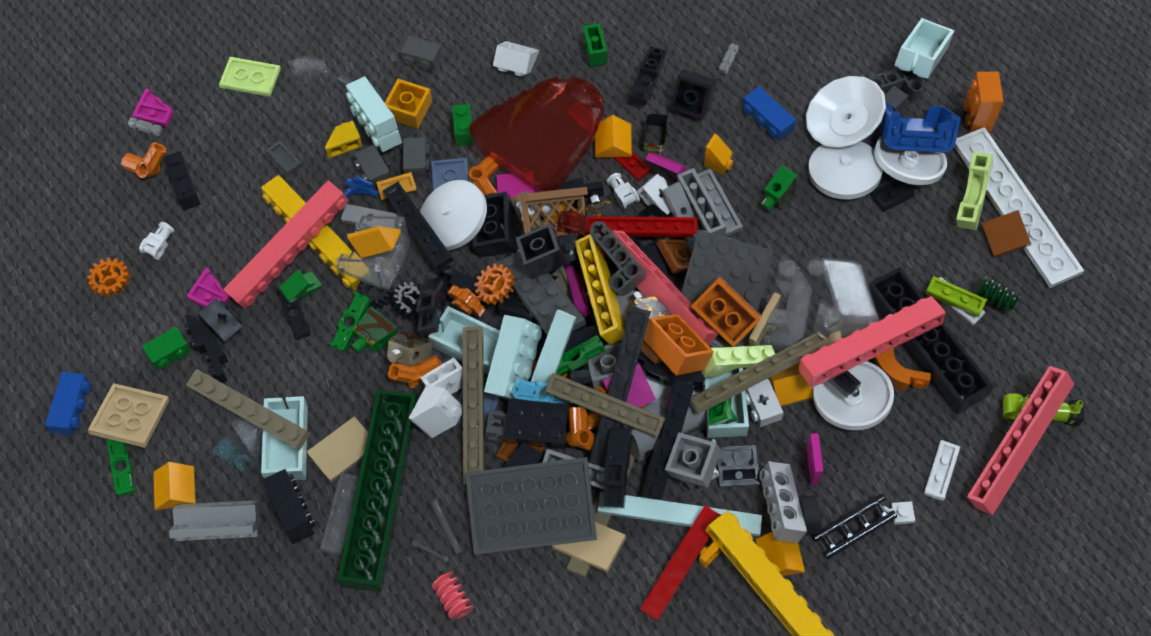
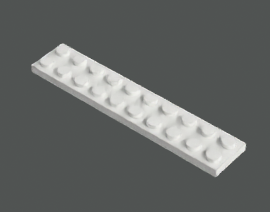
M985 127L957 138L954 148L968 168H970L974 151L993 155V167L986 195L1000 216L1019 210L1031 242L1030 246L1023 249L1049 288L1083 274V268Z

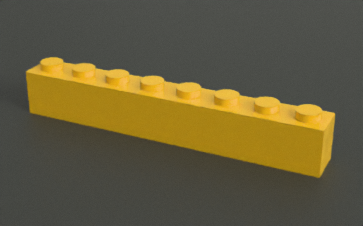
M279 175L261 187L263 192L262 198L268 205L271 203L274 206V211L278 216L282 215L285 218V223L306 204ZM327 224L321 229L319 235L308 243L310 250L313 252L316 250L319 253L318 257L324 264L328 263L330 265L332 273L335 276L339 275L342 278V283L347 288L351 287L356 291L358 290V284H361V279L365 280L366 275L369 278L371 277L370 269Z
M727 510L708 525L705 531L792 636H835L832 631L826 629L821 624V618L815 612H811L807 607V601L802 596L797 595L793 590L794 586L792 583L782 577L778 566L768 560L764 549L753 542L750 532L744 530L739 525L740 522L733 513L730 514Z

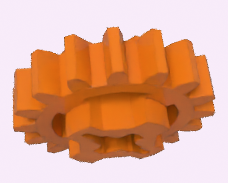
M109 257L107 262L101 259L99 265L93 264L95 269H89L91 275L87 276L88 284L95 294L99 293L100 297L106 294L109 298L111 293L117 296V291H125L123 286H128L127 280L131 279L127 266H125L123 261L119 262L117 258L111 261Z
M494 263L493 268L488 265L487 271L481 270L482 276H477L479 282L474 284L478 288L475 290V293L479 295L478 298L488 305L490 303L496 305L497 301L503 303L504 297L509 298L508 293L514 291L511 286H514L516 283L513 281L515 276L508 267H505L503 264L498 266Z
M453 285L447 292L449 297L453 299L452 305L466 315L473 314L475 317L480 318L486 310L480 303L481 299L467 288L460 289L458 286Z

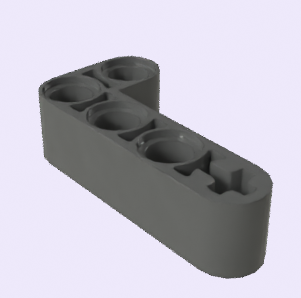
M899 67L868 78L878 84L884 95L893 86H896L908 95V99L914 101L921 98L925 86L922 78L914 74L912 70L903 71Z
M597 221L591 225L590 233L620 269L610 278L609 286L617 294L625 296L645 279L646 271L616 234L603 222ZM615 242L614 247L610 248V245ZM626 255V259L621 262L622 257ZM635 269H638L637 273L635 275H632V272ZM623 282V285L618 288L619 283Z

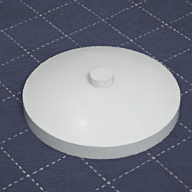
M882 136L878 139L874 148L875 160L882 170L893 178L908 184L928 185L935 183L942 178L947 168V159L944 152L891 149L884 143Z
M861 141L842 148L828 147L822 144L811 155L808 169L813 185L822 193L838 199H855L869 194L880 183L883 172L875 160L874 149Z
M454 180L436 188L427 197L420 212L447 250H453L467 244L479 232L486 217L487 203L481 190L474 184L465 180Z
M867 361L848 370L861 382V385L847 398L828 381L814 387V403L820 415L832 425L846 430H864L879 424L891 411L894 400L893 385L887 374L878 366Z

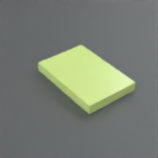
M230 57L219 87L270 97L281 68L279 65Z

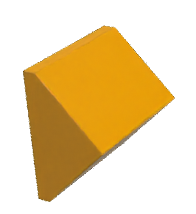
M611 115L596 124L595 158L632 157L631 124L615 115Z
M377 226L347 234V237L360 257L364 258L393 250L401 232L400 229Z
M800 363L768 378L780 406L813 398L814 388H811L798 371Z
M167 462L153 472L155 510L174 508L177 504L196 503L194 466Z
M774 532L756 539V545L764 549L767 554L766 557L771 563L773 562L778 566L782 576L805 573L798 543L776 541Z

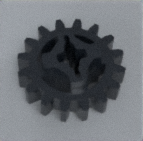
M403 282L402 286L398 285L392 294L391 302L395 303L393 309H399L398 314L403 313L405 319L408 316L411 317V320H414L415 317L419 319L416 307L422 290L420 284L414 286L413 282H410L409 285Z

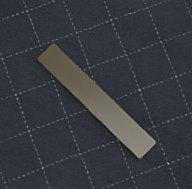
M552 373L545 390L547 393L657 437L665 421V418L555 373Z

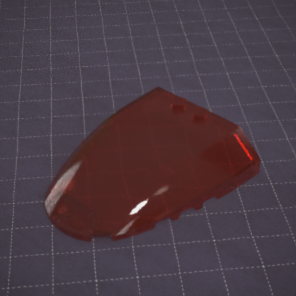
M558 76L535 84L532 89L527 91L523 89L515 97H508L506 102L501 105L496 104L470 124L469 132L484 155L494 160V162L538 192L554 191L575 170L590 147L603 117V97L599 90L586 80L573 76L570 79H558Z

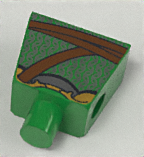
M782 165L765 187V200L761 203V207L766 211H770L773 206L780 209L797 189V175Z
M371 306L353 329L357 340L351 347L358 354L366 347L375 353L388 344L389 340L398 333V329Z

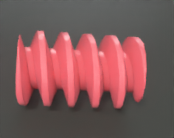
M449 572L438 577L432 584V588L436 591V596L440 598V603L444 605V610L448 612V617L450 619H459L470 613L474 606H466L470 599H462L466 592H458L462 585H454L458 578H450L453 572Z

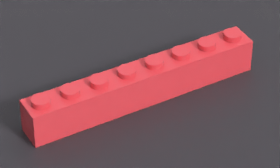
M328 180L223 290L244 309L252 305L255 298L261 292H264L275 278L279 277L281 271L293 262L296 255L303 251L308 243L319 235L321 229L333 220L338 211L346 206L349 200L345 194Z
M613 230L646 271L645 279L637 286L640 290L639 292L644 293L645 297H657L671 314H679L704 342L710 346L719 333L691 307L690 301L624 231ZM615 242L610 245V248L614 247ZM605 252L604 255H605L609 260L613 261V260L608 256V254ZM626 255L622 257L621 262L626 259ZM635 269L632 275H635L638 269Z
M932 296L920 299L910 307L906 306L893 315H887L877 323L873 322L862 330L854 331L846 338H840L829 346L821 347L815 353L803 356L800 359L798 371L813 388L943 324L946 312Z
M1049 366L967 496L978 510L993 516L1074 386V382L1067 371Z

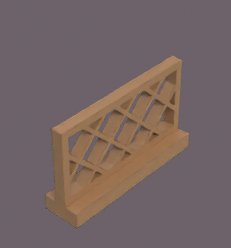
M587 187L516 195L517 202H521L525 234L531 232L532 224L540 228L545 226L547 222L552 224L558 236L570 233H583L584 216H586L584 195L588 194ZM576 199H578L579 206L577 211L571 206ZM560 201L566 206L563 212L557 208ZM545 203L551 208L548 214L542 210ZM528 205H532L536 209L533 216L529 214ZM568 210L574 214L571 221L565 216ZM554 212L559 216L556 223L550 218ZM539 213L545 218L541 225L535 220ZM577 218L580 220L581 229L574 225ZM562 220L568 225L564 231L559 227Z

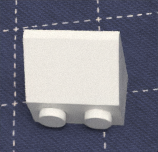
M506 41L497 45L493 66L498 67V70L503 72L510 70L514 71L515 75L525 76L531 72L539 50Z
M427 384L409 419L428 437L433 438L457 424L462 415L463 406L445 388Z

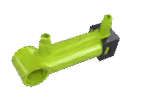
M1020 394L1004 395L1003 417L1006 419H1016L1031 395H1027L1025 398ZM1069 400L1068 403L1063 402L1052 421L1065 422V425L1080 426L1084 420V401Z

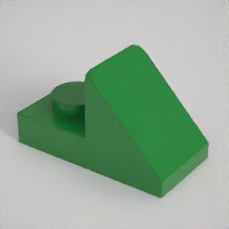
M298 270L279 287V290L287 301L291 303L320 290L322 284L312 271L303 275Z
M732 397L709 409L708 423L715 426L737 421V417L731 409Z

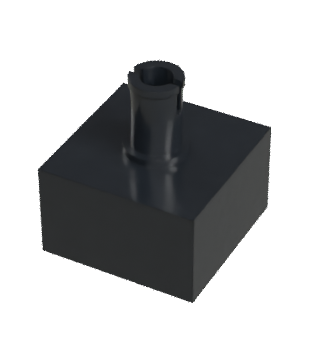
M683 69L677 77L670 109L704 119L709 112L717 80Z
M551 223L516 238L523 264L532 279L547 272L552 274L551 270L555 273L558 267L567 264L559 237Z

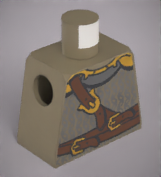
M401 330L388 342V360L392 363L399 362L406 366L421 363L431 358L433 341Z

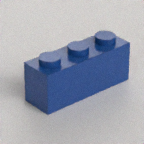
M760 86L743 98L742 108L747 115H751L759 126H763L771 137H775L780 141L795 129L797 120Z
M61 373L45 426L51 433L74 435L75 429L79 428V416L81 411L85 409V396L91 389V383L85 374Z

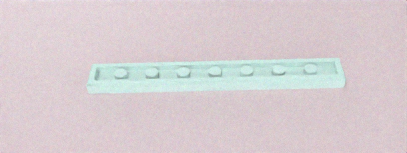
M600 492L597 513L691 527L703 506L626 495L625 509L603 507L604 492ZM711 508L720 515L727 511L724 509ZM728 510L730 514L733 513L738 518L739 525L744 530L749 531L752 536H760L762 515Z

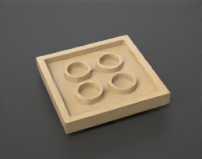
M113 383L88 428V432L90 435L146 448L169 403V397Z

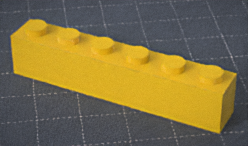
M589 234L575 241L576 249L600 336L612 345L623 339L625 325L615 291L609 286L611 276L603 248Z

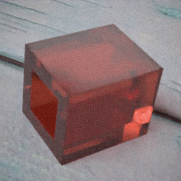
M573 210L561 211L558 217L557 229L567 234L573 233L574 236H585L589 217Z

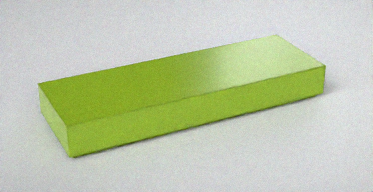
M934 276L925 293L978 318L987 301L983 297Z

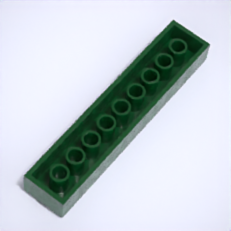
M377 389L337 579L343 588L382 592L414 429V423L409 417L418 402L416 394Z

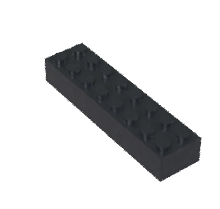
M901 267L869 283L865 294L883 319L889 314L893 315L906 306L910 307L916 304L920 299H925ZM944 322L903 343L922 370L926 373H931L930 380L956 414L961 413L990 395L994 387Z

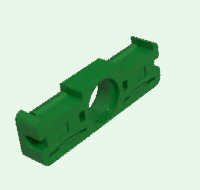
M358 292L353 293L355 297L349 309H345L337 325L339 329L332 343L329 342V345L343 352L347 351L354 337L353 329L366 313L371 303V299ZM354 317V325L347 327L345 324L347 318Z
M594 336L565 352L556 374L562 375L569 370L573 371L588 363V360L601 352L605 353L606 349L599 336ZM580 355L577 360L571 361L574 356Z
M108 439L107 447L116 494L119 497H124L126 493L132 495L136 493V490L132 483L131 475L133 472L130 456L126 451V445L123 442ZM119 463H127V466L124 470H116V467Z

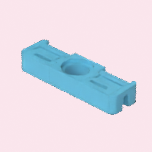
M519 378L515 380L512 394L516 399L572 405V402L550 393L545 396H539L540 390L547 388L548 382L520 381Z

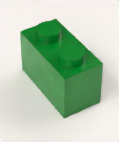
M600 23L583 26V41L590 67L607 64L608 51Z
M470 104L452 105L456 147L474 145Z
M177 326L142 345L157 371L169 367L173 361L183 359L191 352Z

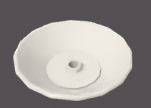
M847 76L834 80L821 88L810 101L806 113L807 130L814 140L828 147L842 148L857 144L871 135L881 123L886 109L885 95L876 82L866 77Z

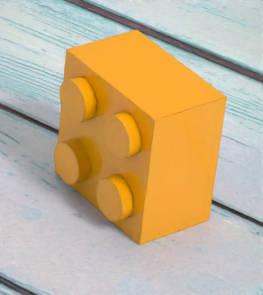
M397 79L385 104L394 115L396 122L418 129L432 103L431 90Z

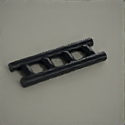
M882 493L821 530L820 534L812 535L816 542L822 539L829 548V550L824 552L827 559H830L898 517L894 510L887 513L881 505L886 500ZM874 508L881 518L870 524L864 513ZM857 518L863 529L853 534L846 524ZM840 529L846 539L836 545L829 535Z

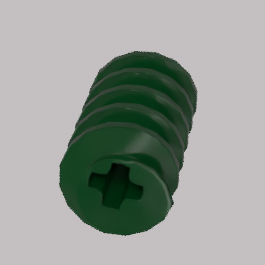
M986 276L977 291V295L980 297L984 295L987 301L991 299V306L998 303L997 309H1001L1004 306V313L1012 310L1021 294L1014 297L1015 290L1007 293L1008 286L1000 289L1001 282L994 285V279L992 278L987 282Z

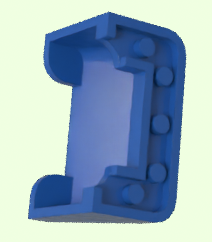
M886 103V109L879 128L884 143L891 149L949 152L955 146L961 117L944 106H931L926 111L925 119L902 118L899 112L893 111L892 106Z

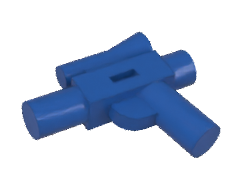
M356 174L353 179L347 178L345 181V185L350 186L343 192L347 198L353 193L369 194L377 197L379 193L378 190L371 188V182L362 179Z

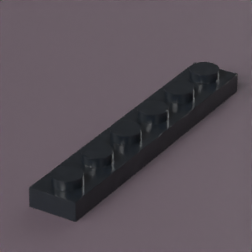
M399 182L382 190L384 196L437 270L454 261L452 255Z
M676 379L673 381L663 415L665 421L656 439L641 490V497L662 500L669 476L665 468L678 432H682L695 385Z

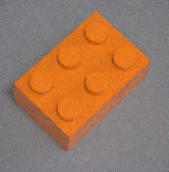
M977 72L975 78L972 79L971 89L967 91V100L963 102V110L967 111L965 124L969 126V132H974L983 127L988 132L992 131L1004 102L999 72Z
M721 276L691 305L732 347L762 319V316Z
M679 314L649 318L643 340L676 376L705 370L714 351Z

